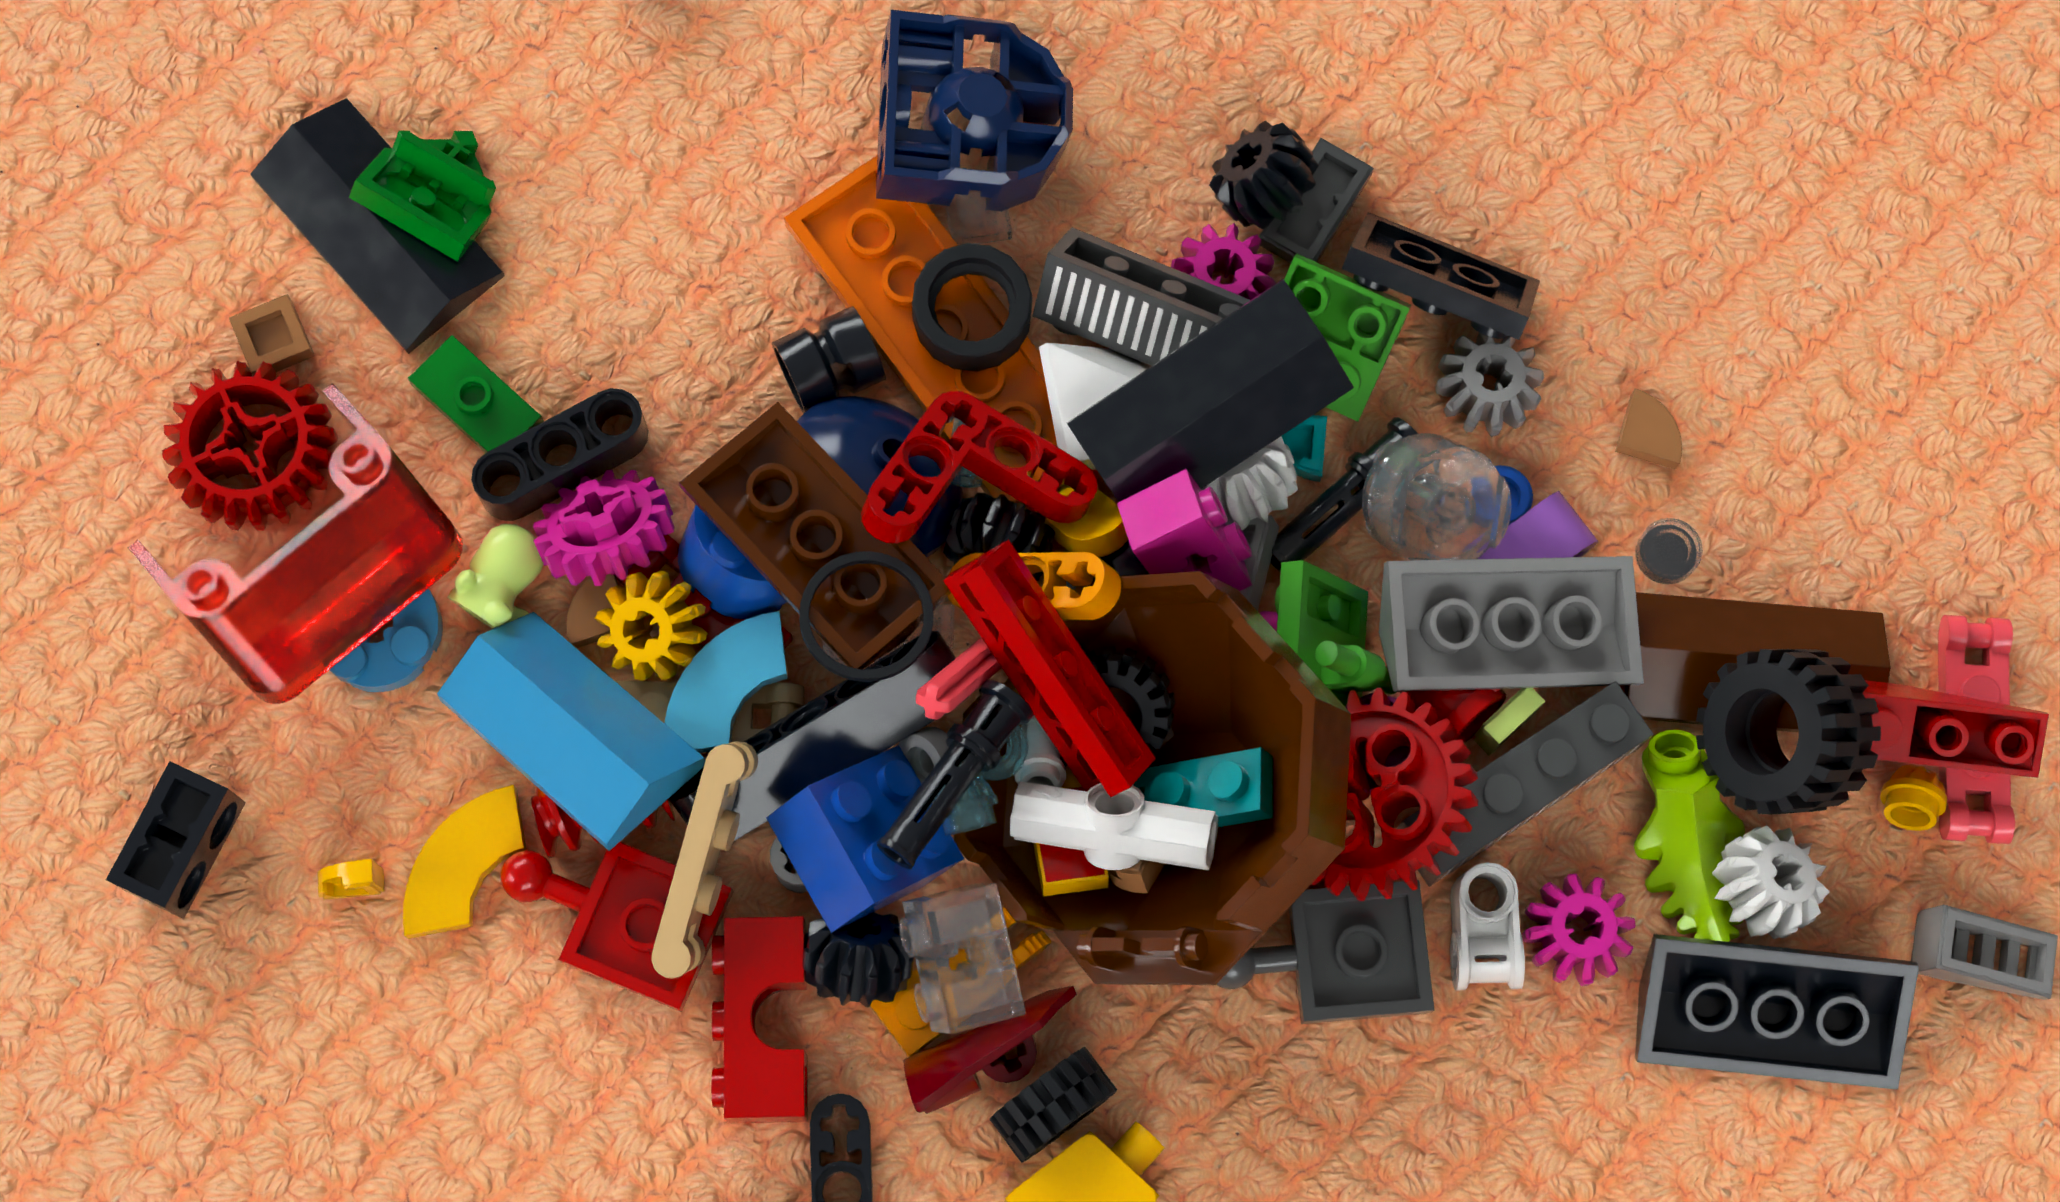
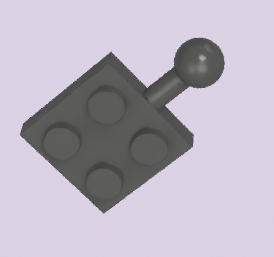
M1417 880L1418 889L1412 891L1404 881L1394 882L1392 899L1387 900L1378 891L1375 884L1370 885L1368 895L1364 901H1359L1351 893L1350 886H1346L1338 897L1332 895L1327 888L1305 890L1289 907L1293 945L1250 948L1216 985L1224 989H1238L1246 985L1253 978L1254 974L1296 971L1301 1024L1432 1013L1434 1011V1001L1419 880Z

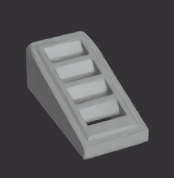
M1940 905L1921 910L1918 913L1911 961H1915L1919 965L1918 974L2046 1000L2051 999L2058 935L1955 907ZM1975 935L1972 963H1968L1969 936ZM1996 940L2001 941L1998 970L1993 969ZM2020 945L2028 946L2025 978L2017 976Z

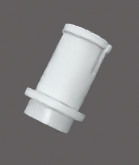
M1033 716L1026 725L1021 726L1022 757L1014 768L1015 781L1018 785L1022 781L1061 787L1066 780V766L1060 760L1061 754L1036 717Z

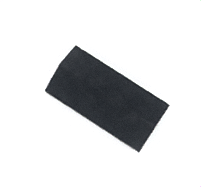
M346 98L292 124L250 175L409 354L505 275L475 240L457 262L349 198L354 182L384 148L391 147Z
M1282 279L1068 421L1067 425L1117 501L1120 502L1185 469L1188 470L1200 489H1202L1352 390L1354 386L1315 323L1285 280Z
M1654 934L1639 984L1635 1059L1640 1063L1898 1090L1919 965L1915 961Z

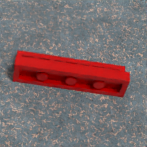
M1009 539L950 573L943 580L1021 697L1032 708L1034 716L1084 790L1088 792L1091 787L1101 783L1111 798L1131 788L1156 758Z

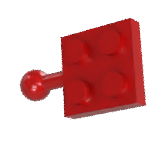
M619 842L610 851H606L590 888L553 873L549 861L542 854L531 850L519 851L506 860L501 870L503 889L514 900L528 903L544 897L579 912L558 959L561 963L680 1012L683 1011L712 944L713 935L716 934L734 893L731 887L722 884L714 911L710 916L706 914L702 916L697 933L705 947V957L702 963L680 977L665 978L654 969L651 960L676 865Z

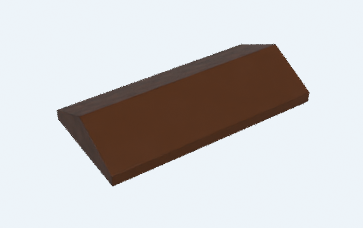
M779 402L679 482L680 488L798 614L804 590L815 573L831 560L853 552H879L906 563L920 576L931 596L933 611L951 593L943 581L946 577L910 540L898 544L885 543L875 539L867 532L862 523L861 511L868 495ZM855 564L842 568L830 575L815 592L809 610L810 627L848 667L856 669L866 668L902 644L924 621L922 604L914 587L896 571L876 564Z
M1636 592L1644 683L1640 685H1625V694L1643 720L1703 724L1696 722L1698 708L1707 707L1709 700L1703 693L1708 683L1720 682L1717 671L1725 663H1737L1738 655L1748 651H1760V649H1817L1829 652V657H1841L1851 664L1849 674H1861L1864 680L1889 683L1891 666L1883 613ZM1786 701L1778 716L1777 731L1799 732L1795 713Z

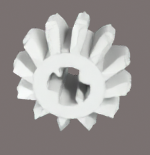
M1279 437L1201 489L1213 488L1227 515L1228 522L1225 523L1226 525L1237 522L1240 528L1244 530L1252 519L1258 517L1268 523V514L1271 511L1288 508L1287 497L1298 490L1296 483L1297 474L1293 466L1295 462L1290 448L1284 444L1282 437Z
M1767 825L1762 828L1756 827L1744 834L1743 837L1739 836L1725 846V850L1721 852L1723 861L1717 864L1712 874L1725 885L1719 889L1714 899L1728 901L1733 908L1729 922H1741L1745 919L1750 937L1764 936L1768 933L1773 939L1785 938L1798 931V927L1803 928L1812 923L1816 916L1821 913L1818 904L1823 902L1826 895L1830 892L1817 880L1826 866L1812 863L1808 856L1812 843L1795 845L1791 828L1778 829L1773 832Z

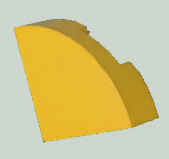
M372 859L334 864L317 872L318 896L323 897V900L379 895L385 891L384 869Z

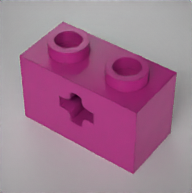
M1187 469L1117 503L1131 549L1149 574L1202 571L1239 591L1252 586L1244 560L1252 557V551L1242 529L1237 522L1229 525L1225 524L1228 522L1227 515L1213 488L1208 487L1201 490Z

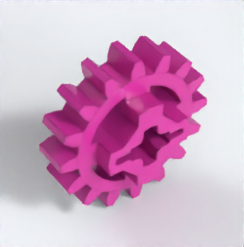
M606 470L601 481H597V479L591 480L588 476H584L580 480V485L576 487V491L561 488L558 493L562 501L559 504H544L541 509L545 519L533 524L537 535L534 543L544 566L548 565L552 576L556 579L566 574L570 584L574 586L582 582L586 576H591L595 586H601L607 574H611V576L616 575L621 580L626 579L628 569L632 568L634 563L646 568L651 564L647 553L649 551H664L667 548V544L663 535L670 534L675 529L670 517L673 515V511L664 489L658 488L656 480L652 476L640 481L636 470H630L622 479H616L613 470Z

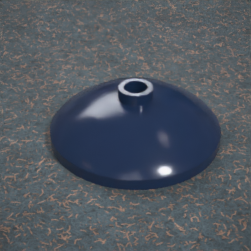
M859 396L837 397L820 402L807 410L797 420L808 434L867 495L872 484L919 421V419L897 406L877 399ZM917 455L908 459L911 468L919 475L934 477L941 474L938 464L929 457ZM959 472L917 532L909 539L926 557L934 554L946 542L949 531L947 526L953 511L958 509L963 499ZM900 490L893 504L887 509L884 508L883 511L894 517L897 512L903 511L909 495Z

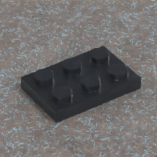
M1369 212L1350 246L1342 267L1343 270L1353 273L1354 280L1366 288L1379 292H1386L1389 288L1412 297L1413 304L1426 312L1435 315H1446L1447 312L1470 320L1471 326L1476 331L1496 339H1504L1508 335L1520 340L1529 319L1540 283L1538 279Z

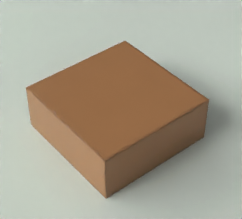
M288 294L229 318L253 376L263 361L272 364L276 372L315 356L295 306Z

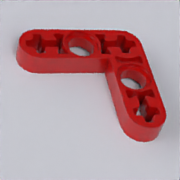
M948 391L934 399L872 484L861 511V518L865 529L875 539L885 543L897 544L907 541L917 532L958 472L964 467L1046 518L1058 523H1072L1079 521L1087 513L1098 489L1097 478L1092 470L1083 462L974 396L962 391ZM954 418L961 420L964 424L958 426L951 436L949 443L940 437L946 423H950ZM1002 446L1014 448L1023 455L1026 465L1019 468L1006 466L997 459L994 450ZM917 455L929 457L938 464L941 474L934 477L919 475L911 468L908 459ZM1039 466L1045 472H1042L1039 481H1036L1032 477ZM1063 484L1074 489L1067 497L1057 492V489H1060ZM900 490L909 495L903 511L897 512L894 517L888 515L883 511L884 508H889L898 497Z

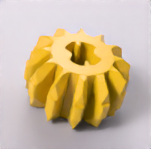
M665 571L653 573L649 580L644 574L637 572L626 577L625 587L617 585L609 588L605 595L612 608L598 611L595 619L601 624L610 627V633L601 636L598 639L597 645L602 648L614 645L618 650L613 657L611 667L619 670L632 663L634 679L643 681L650 678L652 673L655 672L659 678L665 680L676 675L677 664L686 667L691 663L696 655L691 644L705 641L708 634L701 627L692 624V619L704 614L706 607L702 604H694L688 607L685 603L686 598L690 594L691 584L682 582L671 588L669 574ZM649 614L654 617L650 624L658 622L659 635L655 637L649 635L653 627L645 629L644 616Z

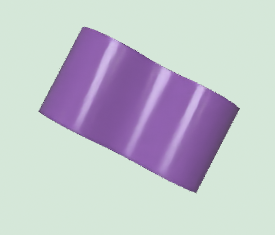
M1557 491L1539 502L1519 519L1489 537L1468 554L1465 559L1582 557L1598 543V540L1561 492Z

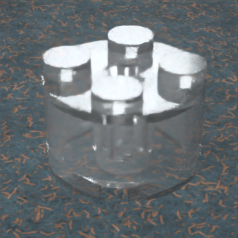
M1421 433L1407 436L1396 442L1386 443L1375 453L1373 465L1369 470L1363 488L1362 508L1369 535L1384 548L1407 561L1478 559L1490 547L1493 549L1497 547L1504 538L1510 522L1512 501L1510 489L1505 478L1500 476L1492 461L1483 453L1438 434Z

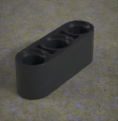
M610 388L596 393L485 453L477 460L472 470L471 479L474 490L485 509L491 516L500 520L514 521L540 509L544 504H549L560 498L558 491L561 488L573 491L580 485L582 477L588 476L593 480L604 474L606 470H612L634 458L644 449L648 441L649 431L639 402L631 393L623 389ZM618 414L627 415L633 419L629 429L622 434L607 435L602 432L603 424L611 416ZM567 444L577 448L573 459L567 464L553 466L546 463L547 455L555 446ZM512 474L520 477L517 489L506 496L490 494L493 482L500 476Z

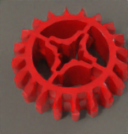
M264 361L260 364L254 376H252L245 362H236L233 378L227 379L220 369L212 368L211 380L214 385L206 390L201 384L190 382L189 390L195 397V401L191 405L185 402H173V411L183 422L164 425V434L170 441L176 444L162 450V456L166 463L175 466L168 474V479L176 489H184L181 496L184 503L190 509L202 506L201 515L210 523H215L224 515L225 524L231 530L237 531L242 527L247 516L251 525L257 531L265 530L268 514L274 513L282 524H289L291 514L286 507L295 501L300 508L311 510L312 502L305 491L309 486L316 490H327L328 482L317 470L336 467L337 458L331 451L325 448L338 442V434L334 428L325 425L332 418V413L326 404L316 403L319 397L316 389L311 384H304L299 387L300 380L295 372L288 369L277 377L276 370L272 364ZM267 404L282 408L289 413L279 418L274 413L257 418L249 416L245 412L244 406ZM223 418V431L218 438L206 444L211 431ZM243 426L253 438L257 439L255 443L259 447L254 453L259 462L258 467L250 456L244 453L247 451L242 445L247 439L242 430ZM298 440L292 460L284 471L278 475L276 469L279 459L284 453L295 448L294 441ZM222 474L227 479L235 475L246 474L251 475L255 479L258 487L231 489L220 486L211 480Z

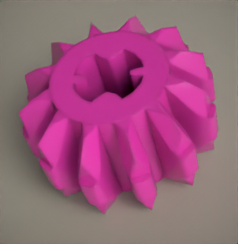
M1235 223L1228 226L1225 237H1219L1216 230L1208 224L1202 229V242L1189 237L1185 238L1181 244V252L1184 257L1173 259L1171 263V268L1249 300H1252L1276 284V281L1267 275L1274 266L1272 254H1256L1261 243L1258 234L1248 237L1244 242L1237 240L1239 230ZM1213 271H1225V278L1232 274L1234 276L1233 282L1231 284H1221V276H1218L1214 281L1212 279Z
M1574 873L1568 874L1564 878L1563 891L1551 882L1540 888V894L1545 904L1531 902L1525 909V915L1541 926L1526 929L1522 933V939L1527 943L1542 942L1544 949L1540 950L1532 958V962L1536 967L1544 965L1551 958L1557 961L1553 970L1554 981L1558 983L1565 981L1574 967L1576 979L1580 986H1589L1594 982L1595 969L1607 978L1618 972L1617 963L1612 955L1627 957L1632 953L1633 946L1629 941L1617 934L1631 931L1635 928L1636 924L1635 919L1632 917L1616 918L1614 911L1626 901L1622 893L1613 895L1607 901L1602 899L1601 895L1605 888V881L1599 877H1595L1589 883L1584 893L1581 880ZM1578 916L1589 924L1583 930H1591L1592 936H1589L1579 944L1569 937L1574 932V929L1566 930L1565 923H1570Z

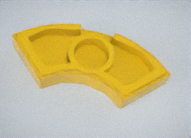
M514 785L495 789L467 802L444 820L428 838L418 854L406 885L403 902L404 936L407 939L473 927L474 900L484 878L503 860L508 859L519 851L527 850L517 788Z

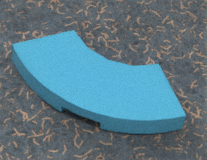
M780 612L761 614L726 629L707 643L694 656L691 663L681 674L668 704L665 724L698 753L710 752L716 746L731 743L733 724L744 703L762 687L788 679Z

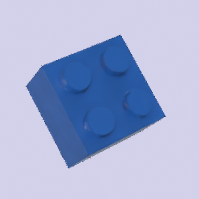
M899 745L808 785L766 817L831 933L921 889L964 859L944 822L915 860L916 862L912 869H906L896 864L877 847L878 840L886 834L913 797L915 791L921 786L920 780Z

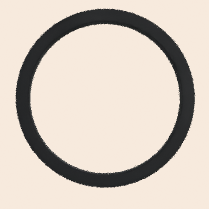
M870 551L853 552L839 556L820 568L804 590L799 612L801 634L812 656L830 672L849 680L862 682L888 679L903 672L916 662L929 642L934 617L931 596L920 576L901 560L887 554ZM876 564L890 568L906 578L920 598L924 622L919 639L909 653L889 666L870 670L845 666L828 656L813 636L809 622V610L813 596L825 579L847 566Z

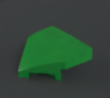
M399 131L393 148H384L355 180L349 198L458 262L487 224L492 213L489 205L496 186L494 181L486 178L475 155L478 143L473 131H454L451 139H421L410 133V131Z

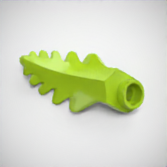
M1682 730L1662 731L1650 739L1648 747L1642 754V770L1654 792L1656 806L1647 823L1638 834L1634 842V849L1637 856L1641 859L1659 861L1655 869L1646 878L1645 886L1652 893L1673 892L1671 897L1661 906V914L1667 919L1683 914L1676 926L1677 932L1685 935L1697 932L1694 936L1696 939L1730 942L1731 939L1740 936L1739 930L1732 925L1741 924L1743 921L1729 922L1733 908L1728 901L1714 899L1719 889L1725 885L1712 872L1716 869L1717 864L1723 861L1721 852L1725 850V846L1739 836L1743 837L1745 826L1743 821L1720 798V792L1715 788L1719 780L1718 776H1707L1702 762L1708 759L1704 749L1698 750L1696 736Z

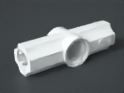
M1020 781L1014 795V804L1010 817V836H1013L1014 840L1083 850L1088 862L1105 870L1127 869L1137 864L1140 860L1209 870L1214 856L1218 831V815H1216L1215 811L1145 801L1141 790L1134 785L1110 798L1101 783L1091 787L1087 792Z

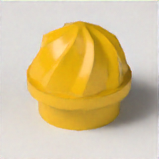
M1913 764L1901 766L1892 775L1890 780L1884 783L1881 789L1880 799L1885 806V818L1893 825L1913 831L1928 830L1935 826L1937 817L1946 810L1947 796L1944 785L1938 780L1937 773L1926 769L1925 766Z

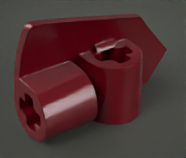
M1074 986L1048 990L992 1015L981 1026L904 1059L905 1077L915 1110L919 1113L925 1112L928 1114L981 1091V1085L977 1076V1072L981 1069L988 1077L1004 1083L1019 1081L1028 1075L1035 1065L1037 1055L1034 1034L1041 1030L1060 1008L1077 995ZM1017 1046L1018 1056L1007 1060L1004 1054Z

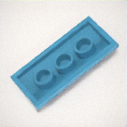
M535 612L478 635L437 693L443 704L608 851L615 847L688 782L705 764V758Z

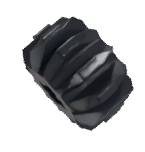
M1264 121L1257 126L1254 132L1251 133L1244 129L1237 142L1225 145L1227 153L1212 165L1216 174L1209 184L1215 193V198L1223 205L1222 208L1234 221H1239L1244 227L1254 224L1260 229H1264L1269 226L1274 218L1284 222L1288 211L1292 207L1303 205L1301 199L1303 193L1313 189L1316 185L1312 175L1315 173L1318 163L1313 158V152L1306 146L1305 141L1295 130L1289 129L1284 123L1273 126Z
M977 493L974 498H963L958 509L953 511L947 526L949 531L943 553L955 565L960 559L969 554L986 553L1008 539L1017 553L1052 552L1055 531L1048 524H1045V516L1028 510L1022 502L1015 503L1010 501L1004 494L993 498L986 493ZM1037 572L1033 574V577L1038 582L1040 576L1044 575V573Z
M876 911L832 933L822 917L811 921L808 933L804 937L802 967L805 970V982L817 987V994L820 997L835 996L840 998L841 1005L843 1006L850 1001L860 1002L865 1007H870L873 1000L885 1003L893 1002L897 992L907 989L908 979L912 976L914 962L912 930L904 925H899L898 916L893 914L880 915Z

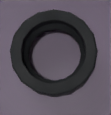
M966 243L944 249L925 264L914 283L912 315L919 341L934 359L953 369L978 372L999 366L1018 352L1029 333L1032 293L1026 274L1011 256L992 246ZM968 274L986 276L998 282L1004 289L1010 304L1009 316L998 333L980 341L958 340L947 334L940 326L935 313L936 297L943 285L953 278Z

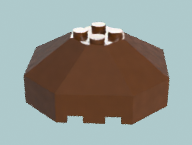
M1202 571L1120 576L1121 593L1117 603L1110 612L1095 620L1063 621L1085 654L1094 650L1095 655H1099L1104 647L1116 646V654H1123L1126 648H1131L1138 651L1135 659L1144 663L1149 656L1157 663L1154 672L1158 676L1165 672L1169 678L1170 683L1167 691L1168 693L1174 692L1175 705L1172 709L1174 718L1160 749L1157 748L1154 753L1156 759L1149 767L1261 747L1273 756V818L1218 827L1214 856L1209 870L1165 864L1148 893H1135L1123 890L1113 884L1109 878L1108 888L1043 896L1034 844L1032 842L1014 840V837L1010 836V817L1014 804V795L1018 788V783L1015 781L1014 768L1022 757V725H1018L999 751L1002 758L999 764L988 772L980 771L956 804L954 841L965 858L970 862L979 864L994 884L990 888L1013 919L1052 930L1095 984L1216 985L1345 849L1351 713L1238 589ZM1093 578L1091 585L1088 586H1093L1095 578ZM1077 586L1074 591L1081 595L1083 588L1087 586ZM1008 678L1004 685L1020 695ZM1110 687L1109 690L1134 725L1138 718V709L1135 701L1127 692ZM980 695L963 713L962 723L980 700ZM1060 756V760H1062L1065 766H1068L1063 757Z

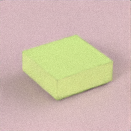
M1521 688L1483 723L1474 734L1476 736L1474 741L1490 756L1526 723L1546 701L1533 688Z

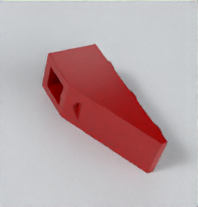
M1865 680L1869 686L1864 690L1863 695L1865 699L1875 698L1879 711L1871 715L1873 727L1881 726V741H1872L1871 751L1878 754L1877 760L2034 778L2039 777L2049 718L2047 712L1907 685Z

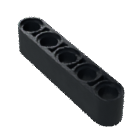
M932 631L929 642L921 656L903 672L888 679L871 682L846 679L744 741L756 751L758 767L752 776L740 781L732 811L740 814V820L734 841L767 822V816L808 785L882 753L935 721V719L925 717L924 707L916 704V693L920 687L956 658L938 631ZM919 636L865 669L883 668L899 661L914 647ZM703 768L669 798L687 825Z

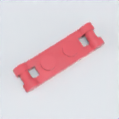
M1943 615L1938 630V692L2010 705L2009 653L2013 641V627L2010 619L1987 618L1984 624L1968 623L1965 616ZM1981 648L1982 665L1965 664V649ZM1939 767V781L1943 783L1947 796L1946 810L1939 816L1941 838L1943 840L1965 841L1968 835L1985 836L1987 843L2010 844L2015 831V814L2011 807V775ZM1966 795L1984 796V811L1969 810L1966 804Z

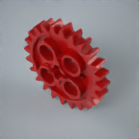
M1376 688L1370 705H1365L1356 691L1352 690L1349 691L1347 699V710L1351 713L1346 821L1355 820V828L1352 834L1345 840V849L1317 877L1312 885L1314 886L1325 877V887L1332 895L1338 897L1349 882L1351 893L1359 901H1364L1368 895L1370 885L1375 884L1378 891L1387 900L1392 899L1394 880L1399 878L1412 891L1417 890L1418 881L1415 871L1421 867H1424L1435 876L1440 875L1439 865L1434 858L1439 851L1453 856H1457L1460 853L1449 837L1452 831L1461 833L1472 831L1473 827L1459 811L1460 809L1478 806L1479 800L1473 792L1463 788V786L1476 781L1478 775L1471 764L1461 763L1471 754L1470 750L1462 739L1453 740L1457 731L1448 718L1436 723L1438 714L1430 703H1424L1415 711V703L1408 693L1402 692L1391 706L1390 700L1383 689ZM1362 741H1367V771L1379 786L1371 790L1374 814L1382 833V845L1378 848L1373 847L1375 839L1374 817L1362 802V800L1369 798L1370 795L1369 782L1359 757L1358 745ZM1400 746L1410 747L1407 759L1401 764L1394 767L1385 766L1386 758L1390 752ZM1409 807L1420 808V814L1411 826L1404 829L1394 828L1397 815Z

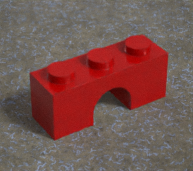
M804 916L724 918V935H713L712 971L713 975H724V1001H713L712 1038L713 1041H724V1067L712 1068L713 1108H724V1119L728 1123L808 1122V1056L805 1050L772 1048L758 1038L755 1029L758 1009L768 997L781 991L807 990L805 970L802 967L804 937L807 933V924Z

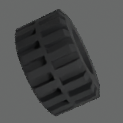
M1760 649V651H1748L1738 655L1737 663H1725L1717 671L1720 682L1708 683L1703 693L1709 700L1707 707L1698 708L1696 722L1703 723V735L1696 736L1698 750H1706L1708 759L1702 762L1707 776L1717 775L1719 780L1715 788L1724 797L1735 796L1736 806L1744 810H1757L1758 814L1814 812L1827 810L1828 806L1841 805L1849 800L1847 791H1859L1866 783L1867 779L1863 775L1862 770L1874 768L1878 754L1871 751L1872 741H1881V726L1873 727L1871 715L1879 711L1875 698L1865 699L1863 695L1864 690L1869 685L1861 674H1849L1851 664L1841 657H1829V652L1822 650ZM1786 701L1795 713L1799 730L1798 744L1790 761L1782 752L1777 737L1778 716Z

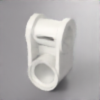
M1490 862L1477 864L1459 876L1451 887L1452 935L1450 942V966L1454 989L1466 990L1470 983H1507L1511 989H1522L1525 977V954L1520 932L1516 879L1508 869L1500 864ZM1473 879H1487L1497 888L1499 901L1494 911H1481L1470 901L1468 892L1469 885ZM1497 958L1499 962H1477L1475 959Z

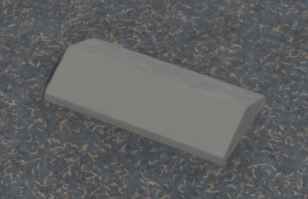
M1633 556L1387 561L1384 563L1379 636L1393 692L1609 686L1615 681L1619 686L1640 685L1644 683Z

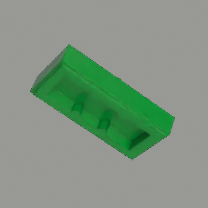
M453 335L407 378L411 386L485 453L544 422L538 412Z

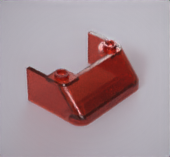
M333 383L324 389L323 392L354 432L335 449L329 462L330 476L344 496L241 579L229 564L219 559L210 558L193 563L174 578L139 540H136L128 547L176 607L243 683L260 700L270 704L284 703L297 697L457 564L463 551L462 536L448 516L387 442Z

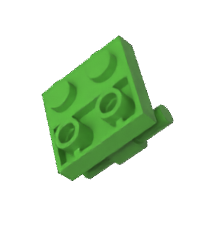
M1296 254L1284 280L1325 338L1354 386L1352 390L1326 406V408L1358 422L1390 351L1404 325L1411 304L1387 293L1366 288L1349 276Z
M1304 560L1281 562L1280 585L1275 593V608L1278 614L1277 633L1344 706L1347 704L1349 691L1355 690L1359 697H1362L1363 692L1372 691L1376 688H1382L1387 695L1397 693L1393 692L1388 668L1385 666L1383 659L1365 649L1368 591Z

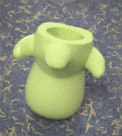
M501 524L491 528L483 537L479 549L470 562V569L459 573L455 580V588L450 591L447 598L492 629L530 614L528 611L514 606L517 595L534 581L544 565L534 543L536 537L528 530L516 524Z

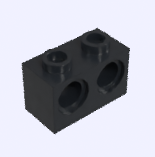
M169 761L106 881L184 919L246 802L228 788Z

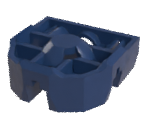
M891 10L882 44L876 198L950 206L955 194L968 196L970 190L980 191V197H986V210L1000 212L1034 199L1053 173L1073 131V87L1070 80L1062 74L1050 51L1021 33L1016 25L1011 22L949 14L942 16ZM974 34L985 35L984 42L994 43L990 57V69L984 67L963 68L964 39L972 40ZM912 91L931 93L921 129L908 128ZM956 108H958L962 116L969 120L965 132L955 126L947 116ZM1061 118L1059 127H1058V126H1049V125L1023 123V121H1024V122H1033V123H1042V124L1055 125V124L1057 123V121ZM971 148L981 149V157L990 156L987 163V171L960 168V153L969 155Z

